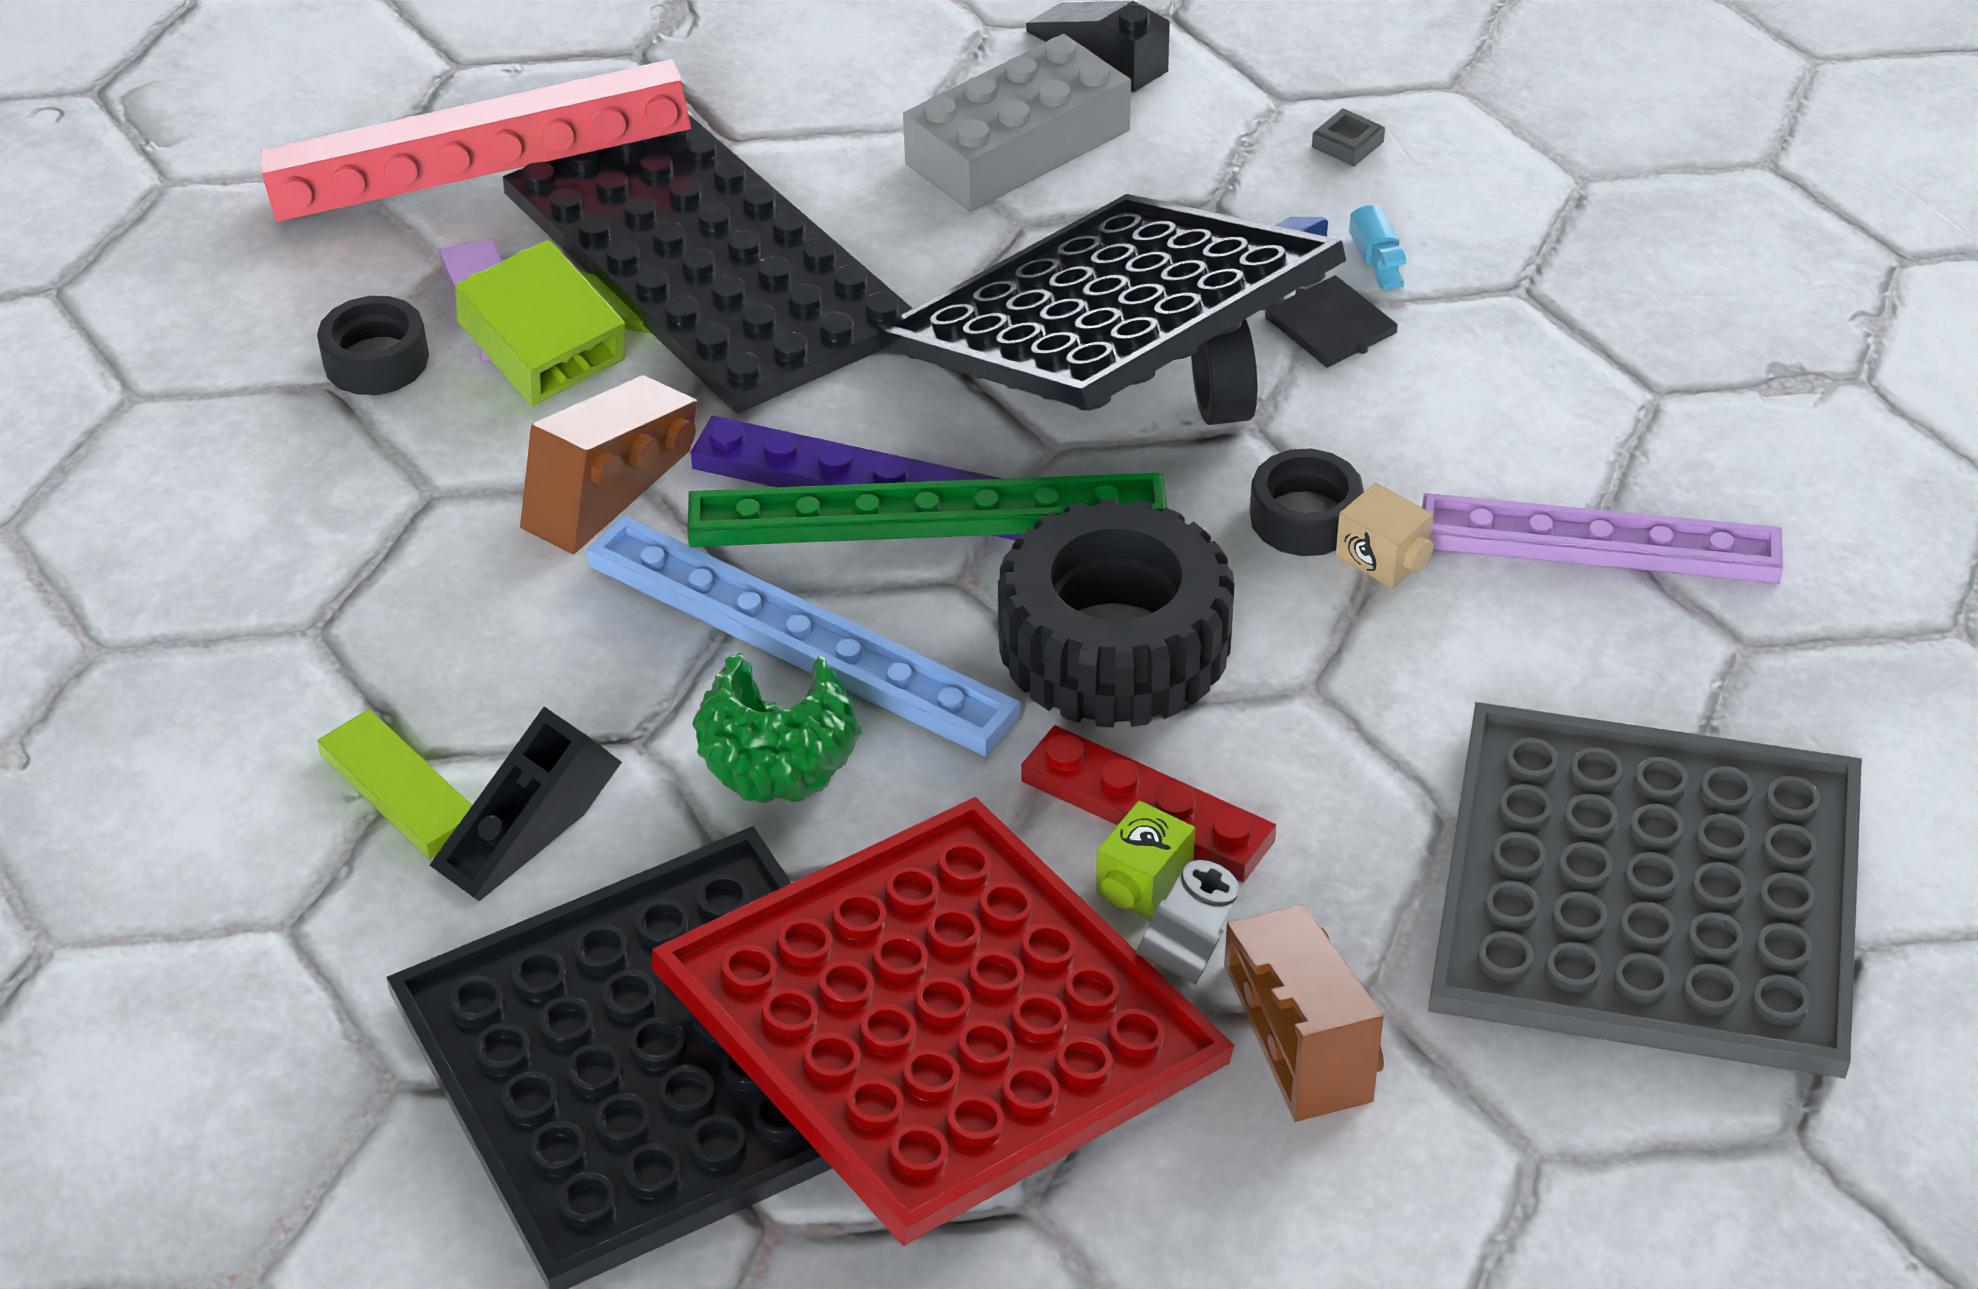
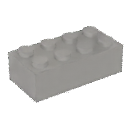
M1062 34L903 112L905 164L969 212H972L1130 131L1131 79L1067 35Z

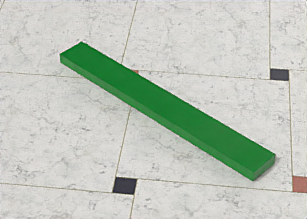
M1161 472L689 491L687 534L689 547L1022 534L1027 528L1034 531V524L1040 518L1051 512L1057 516L1061 515L1068 505L1084 502L1086 507L1098 505L1100 499L1117 498V504L1133 505V500L1150 502L1152 509L1163 512L1167 507L1164 475Z

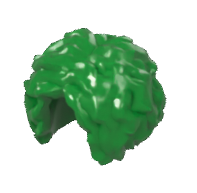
M742 653L726 658L725 667L716 673L712 690L705 692L700 709L697 711L692 723L693 728L696 730L697 753L699 757L705 759L707 768L721 780L724 786L739 794L746 801L757 800V802L768 803L777 797L791 802H798L809 798L814 792L823 791L828 786L831 776L834 775L836 770L846 765L849 755L855 748L857 739L862 734V727L858 726L855 718L853 702L851 698L846 696L845 688L834 673L833 668L827 667L826 658L820 655L817 656L813 664L812 686L809 688L804 700L791 708L780 709L776 702H768L762 699L758 686L752 677L753 668L749 662L743 660Z

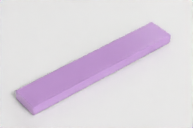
M1423 493L1422 508L1434 514L1431 541L1434 543L1433 550L1780 583L1783 571L1782 527Z

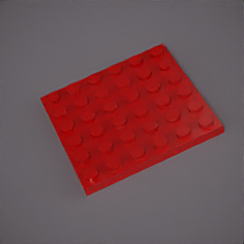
M976 796L652 949L651 969L903 1246L1230 1064L1234 1044L1143 957L1135 954L1136 950Z

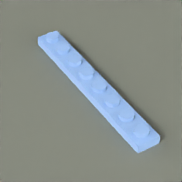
M625 515L620 517L586 549L589 567L811 674L817 656L825 657L827 667L833 668L834 673L842 682L845 690L984 757L991 753L1021 719L1020 701L698 549L689 547V545Z

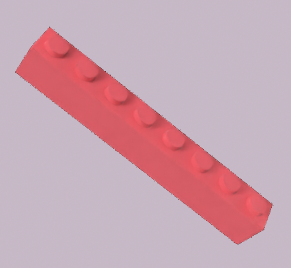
M671 59L261 150V169L275 221L280 222L516 169L530 163L547 162L691 129L682 82L674 60Z

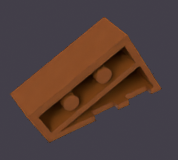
M641 375L532 423L520 528L574 555L690 451L696 433L694 419L697 400L645 375Z

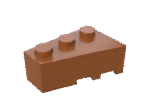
M1304 904L1227 922L1224 966L1294 1121L1297 1122L1373 1102L1377 1072L1382 1071L1384 1068V1058L1380 1045L1384 1015L1333 946L1324 928H1320Z

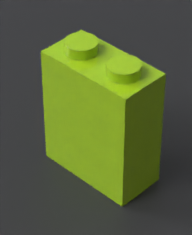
M550 239L529 249L521 250L511 258L482 272L473 273L465 280L455 284L457 322L479 347L481 346L482 351L531 407L625 359V322Z

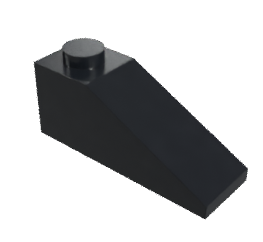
M1133 0L1062 2L1026 23V31L1044 42L1062 34L1067 35L1130 78L1131 91L1133 93L1168 72L1170 21Z
M544 706L429 866L480 902L584 816L622 762L589 736Z

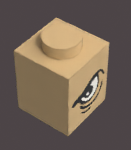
M1375 482L1339 513L1336 557L1394 589L1412 572H1420L1429 562L1434 549V543L1431 541L1434 514Z

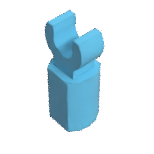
M1367 205L1356 209L1350 214L1349 233L1364 262L1374 267L1377 282L1382 290L1404 287V280L1400 275L1398 265L1406 264V257L1402 247L1399 246L1400 240L1384 210L1376 205Z

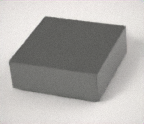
M1342 108L1313 132L1312 147L1347 164L1356 166L1384 142L1385 127Z

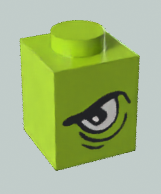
M1139 800L1097 849L1096 893L1105 897L1118 908L1129 909L1152 920L1163 899L1166 900L1183 868L1189 862L1194 861L1195 827Z

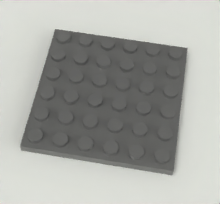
M1475 702L1428 1011L1846 1079L1851 1060L1862 758Z

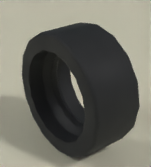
M371 295L348 300L333 308L321 320L317 332L319 349L327 379L341 390L357 395H380L397 391L414 382L426 369L429 350L424 323L420 312L407 301L391 296ZM375 337H388L400 340L385 350L372 353H357L347 350L350 346L362 340Z
M1244 319L1240 328L1211 338L1199 345V350L1191 356L1197 404L1202 419L1207 425L1250 421L1255 415L1258 392L1257 366L1251 331L1247 320Z
M1308 448L1290 449L1272 455L1257 467L1251 482L1250 518L1252 528L1263 542L1280 552L1298 556H1316L1336 551L1339 513L1364 493L1361 475L1350 462L1331 452ZM1308 491L1322 494L1335 501L1338 505L1322 512L1304 513L1288 509L1277 503L1275 499L1291 492Z

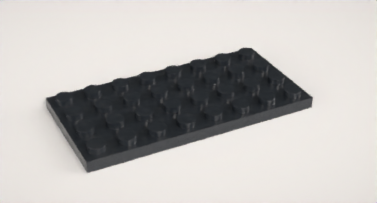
M688 114L691 129L547 162L530 163L520 170L503 176L504 194L586 272L595 274L643 321V326L736 414L883 350L881 333L877 328L913 309L690 114Z

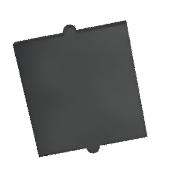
M1336 275L1306 290L1302 288L1297 289L1295 295L1285 299L1279 306L1265 311V318L1326 368L1356 353H1367L1369 346L1397 333L1398 324Z

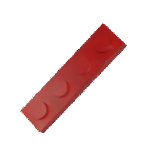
M1057 725L1050 729L1021 764L1022 782L1115 825H1118L1140 800L1194 826V861L1205 860L1219 864L1230 871L1236 880L1242 883L1247 880L1275 842V823Z

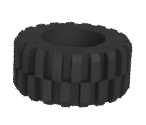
M1117 498L1100 499L1098 505L1085 507L1084 502L1068 505L1064 509V513L1058 516L1051 512L1034 524V531L1027 528L1012 544V549L1004 556L1000 566V579L998 580V638L1002 662L1009 669V675L1015 684L1024 693L1030 691V698L1048 711L1053 707L1060 709V715L1071 721L1080 723L1082 718L1095 720L1096 726L1114 728V722L1130 721L1131 727L1149 724L1151 717L1161 715L1164 719L1174 716L1184 710V702L1187 701L1193 705L1210 691V685L1216 683L1226 669L1227 657L1231 651L1235 586L1233 571L1228 567V558L1222 548L1215 541L1211 542V536L1193 521L1189 525L1186 524L1185 518L1181 513L1167 507L1163 512L1152 509L1150 502L1133 500V505L1117 504ZM1118 603L1137 606L1152 613L1129 620H1105L1091 617L1078 611L1094 605Z

